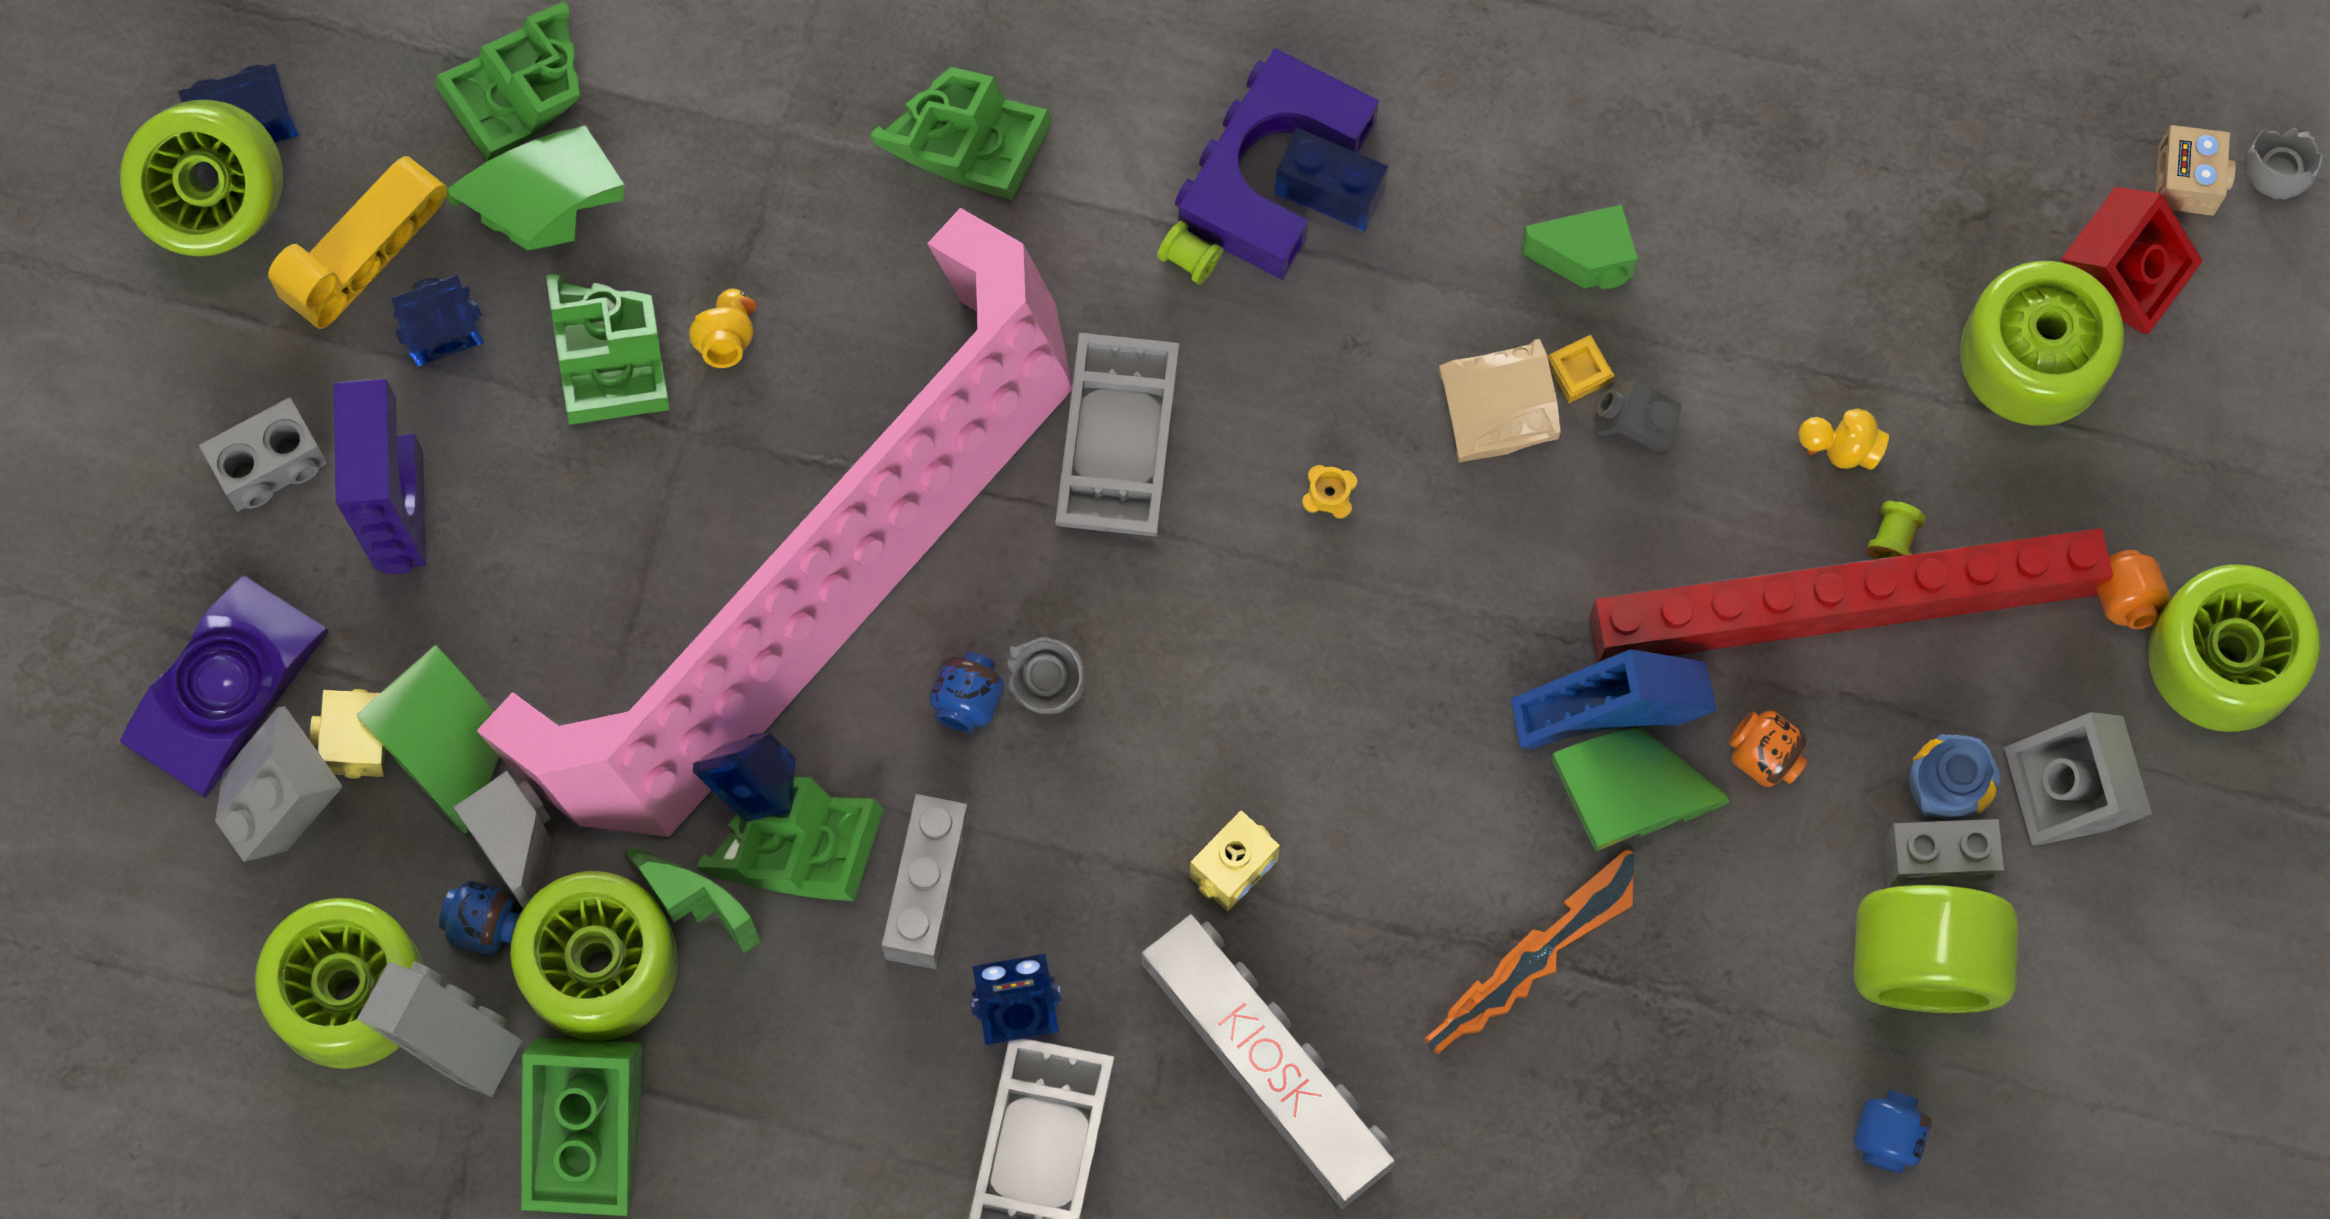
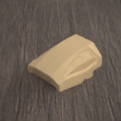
M1540 339L1534 340L1529 345L1453 360L1439 365L1438 372L1440 379H1442L1447 399L1458 463L1507 455L1535 444L1559 439L1558 403L1548 357Z

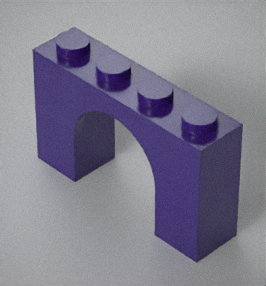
M1274 48L1266 62L1259 60L1255 64L1246 84V87L1250 88L1242 102L1236 99L1229 107L1223 120V126L1226 127L1219 141L1211 139L1208 142L1199 160V166L1202 169L1194 181L1187 179L1176 197L1175 206L1179 207L1178 222L1181 220L1188 224L1189 232L1212 244H1218L1223 247V250L1283 280L1306 241L1308 220L1257 194L1242 176L1239 167L1242 157L1254 143L1262 138L1278 133H1294L1310 138L1354 160L1376 123L1379 100Z
M387 379L333 383L335 494L337 506L375 570L381 569L386 574H405L410 572L412 567L426 566L423 450L415 434L397 435L396 397Z

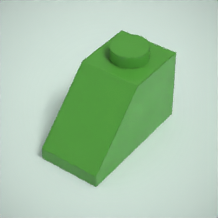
M1622 205L1525 226L1521 242L1523 255L1584 289L1598 285L1601 289H1612L1623 285L1629 278L1633 277L1638 260Z

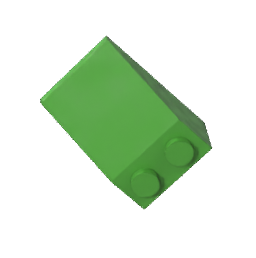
M537 1037L522 1054L521 1210L628 1216L630 1212L642 1095V1043Z

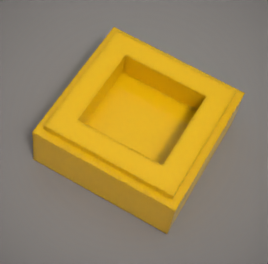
M1591 334L1547 355L1550 371L1569 404L1614 381L1615 375Z

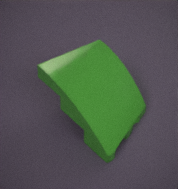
M565 1L527 17L522 29L482 46L479 57L437 75L435 87L487 162L537 134L564 113L579 98L578 76L574 71L573 63L575 59L574 45L570 40L568 25L569 7Z
M950 67L933 81L928 90L918 93L905 104L907 111L884 130L878 126L873 130L870 137L877 146L917 167L963 186L1012 200L1053 120L1047 109L1005 100L993 76Z
M580 126L532 140L491 159L447 189V200L455 207L460 203L467 205L481 214L483 224L495 231L505 233L511 241L524 249L533 250L575 241L577 210L623 201L625 185L587 127Z
M546 275L569 425L669 410L652 296L629 290L616 291L610 286L593 283L591 288L564 283L560 275Z
M435 645L356 715L358 720L394 756L395 761L431 798L432 803L466 837L470 832L457 814L454 806L492 781L499 756L477 730L494 713V710L459 669Z
M1642 728L1622 730L1592 738L1557 751L1551 757L1595 852L1636 834L1642 837L1681 819L1687 822L1722 807L1730 801L1723 791Z
M767 776L753 793L749 804L740 810L728 824L731 833L712 856L703 854L699 859L697 868L708 875L770 891L828 900L854 901L884 808L875 799L830 797L811 777Z
M632 847L625 852L651 893L655 894L673 922H676L690 912L698 923L713 912H716L743 953L761 942L750 915L725 889L711 880L647 850Z

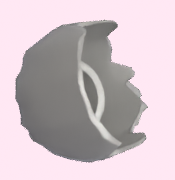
M2296 128L2290 129L2283 135H2280L2277 131L2262 130L2250 145L2246 157V175L2251 179L2254 188L2261 194L2270 196L2273 199L2283 200L2298 196L2310 188L2318 177L2323 159V154L2319 153L2318 146L2315 143V137L2310 136V132L2307 131L2298 133Z
M1049 637L1036 638L1017 647H1010V658L1007 661V666L1012 676L1009 681V689L1020 704L1039 714H1060L1081 698L1086 686V669L1084 662L1074 648L1065 642Z

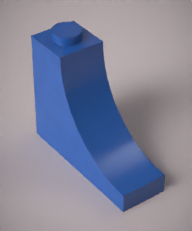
M1632 649L1510 698L1520 748L1535 749L1566 738L1609 729L1652 725L1677 727L1717 711L1707 662Z

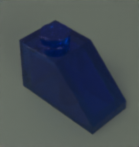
M771 733L753 734L745 739L725 743L693 763L692 772L745 822L792 811L796 758Z

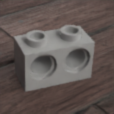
M291 397L199 445L223 491L237 512L244 508L252 509L265 504L272 498L274 492L291 483L301 484L310 480L318 473L319 468L328 464ZM291 439L300 440L299 445L294 451L287 454L278 453L280 446L284 442ZM246 463L254 464L252 471L243 478L232 477L234 471L240 465Z
M1999 819L1893 823L1883 838L1887 888L1910 885L1991 886L2004 871Z

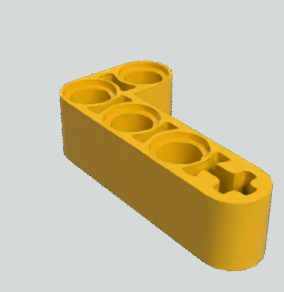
M403 156L398 159L309 253L298 244H291L279 253L268 272L269 280L277 295L318 329L329 326L438 211L446 199L448 187L409 156Z

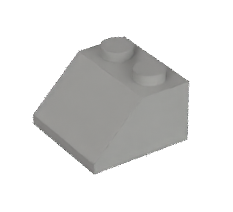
M285 706L278 707L222 774L215 822L243 862L288 851L343 787Z
M2090 712L2004 747L2032 845L2038 846L2106 832L2152 815L2123 716Z
M506 771L454 806V809L524 909L526 904L542 887L552 840L543 824L551 818L526 779L517 785L508 771Z

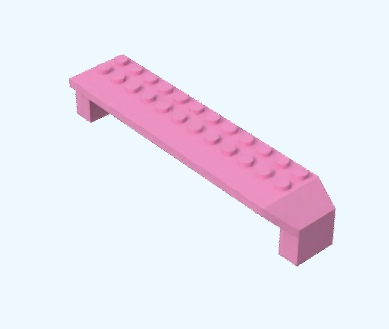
M962 208L948 220L927 244L960 302L977 312L978 330L630 711L558 726L512 692L481 725L477 732L521 782L526 779L535 793L579 826L670 837L1072 391L1073 383L1056 303L1023 243Z

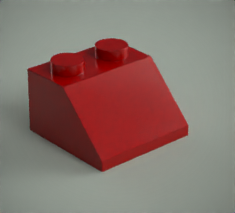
M2115 187L2060 259L2062 263L2080 268L2096 278L2113 297L2120 310L2122 320L2144 334L2151 332L2203 262L2161 193Z

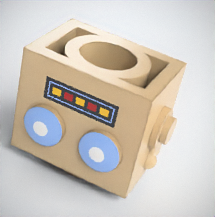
M2170 125L2158 145L2155 192L2162 194L2172 211L2214 216L2225 199L2227 190H2231L2235 178L2236 163L2233 160H2228L2230 132Z

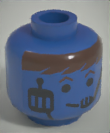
M967 652L964 658L953 657L944 661L929 695L930 704L937 711L935 718L952 729L966 733L973 732L975 727L988 725L993 719L1005 687L1003 679L993 670L995 663L991 659L974 652Z
M468 881L463 883L458 890L452 888L447 893L439 916V928L445 930L446 939L453 947L484 956H492L500 951L505 942L511 944L512 934L520 913L514 912L515 902L509 891L477 881Z
M1888 1090L1885 1099L1872 1098L1865 1102L1853 1138L1854 1146L1863 1153L1861 1161L1903 1174L1905 1166L1911 1167L1920 1163L1931 1129V1120L1925 1113L1917 1110L1919 1099Z

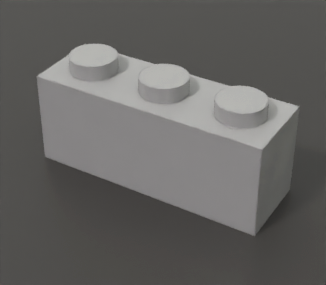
M919 794L915 795L882 941V949L886 960L937 970L970 822L967 804Z
M388 962L357 1020L455 1083L492 1097L523 1041L505 1029L508 1020L483 1006L476 1010L472 1007L476 1000L475 997L450 984L443 988L439 985L443 976L425 965L414 962L412 967L408 969Z

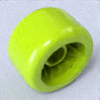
M215 100L183 102L147 120L128 143L120 168V189L123 202L136 226L145 236L159 246L187 256L202 257L222 254L249 240L271 219L278 206L283 187L281 157L274 140L266 128L246 111L234 105ZM200 162L210 163L216 169L219 176L216 187L204 186L198 180L196 169Z
M2034 261L2017 265L1997 276L1985 288L1964 326L1960 343V361L1964 377L1976 397L1991 411L2007 420L2031 426H2046L2065 422L2078 416L2094 403L2115 372L2124 347L2123 320L2120 310L2108 290L2096 278L2080 268L2055 261ZM2039 332L2047 334L2053 340L2044 338Z
M2241 564L2223 565L2208 569L2185 583L2160 613L2153 626L2148 644V662L2151 676L2163 699L2173 710L2188 721L2203 728L2221 732H2240L2254 729L2280 715L2306 688L2316 670L2320 655V634L2317 621L2309 604L2300 592L2288 581L2268 570ZM2219 648L2228 650L2234 656L2236 662L2224 657Z
M583 871L556 879L537 892L526 904L515 924L512 934L511 965L520 991L536 1014L546 1024L572 1038L607 1041L629 1035L645 1026L660 1012L674 988L678 971V950L673 931L656 900L640 885L621 875L604 871ZM606 952L612 955V961L605 969L595 973L586 971L587 961L595 953Z
M1910 885L1871 892L1861 900L1856 913L1853 976L1857 991L1871 1002L1917 1012L1971 1013L2002 1007L2012 999L2017 985L2019 929L2017 913L2006 899L1991 893L1968 888Z
M329 898L297 909L282 920L272 931L258 958L255 974L256 995L260 1009L269 1026L297 1054L313 1063L326 1067L340 1069L358 1068L376 1063L400 1048L392 1041L357 1020L388 962L408 969L412 967L414 962L424 965V962L414 942L399 923L388 913L361 900ZM348 979L360 981L357 990L350 997L343 1000L336 999V992L341 983Z

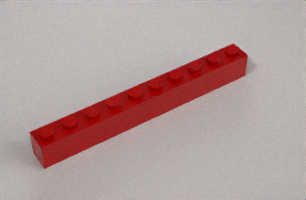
M2098 528L1597 598L1589 615V621L1598 663L1630 649L1672 656L2098 596V587L2110 581L2113 577L2103 529Z

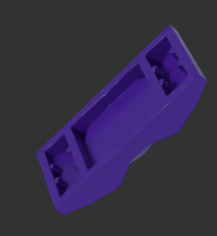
M243 575L202 616L188 645L174 664L150 685L131 717L120 742L206 798L222 777L224 770L239 754L329 631L323 625Z

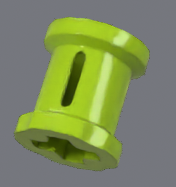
M1180 220L1171 228L1162 241L1157 252V258L1163 262L1168 260L1174 262L1192 275L1191 281L1200 285L1209 277L1218 264L1223 253V247L1216 243L1210 246L1189 232V225Z
M1883 502L1880 510L1883 519L1876 539L1870 540L1866 549L1868 555L1875 560L1912 555L1909 550L1916 530L1923 527L1926 516L1922 514L1921 510L1903 502Z

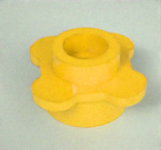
M1323 465L1312 467L1308 472V480L1310 481L1309 492L1302 499L1305 510L1309 513H1316L1318 511L1329 512L1338 519L1347 517L1352 511V505L1349 502L1350 494L1357 486V478L1354 473L1348 470L1342 471L1336 467H1324ZM1332 488L1335 493L1332 496H1328L1325 490Z

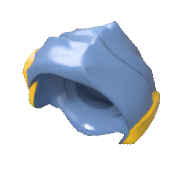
M1941 734L1926 743L1913 758L1909 782L1911 794L1923 816L1938 817L1948 821H1963L1974 816L1976 813L1981 814L1990 805L1996 795V788L2000 783L2001 777L1997 764L1992 757V752L1981 739L1971 736Z

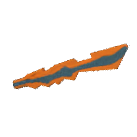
M1625 850L1563 902L1570 909L1567 914L1545 932L1533 929L1500 961L1491 978L1484 984L1477 980L1448 1011L1447 1018L1443 1020V1023L1424 1038L1430 1049L1439 1054L1455 1039L1460 1038L1461 1035L1481 1032L1490 1017L1507 1014L1516 998L1527 997L1533 980L1556 973L1558 950L1633 906L1634 854L1630 850Z

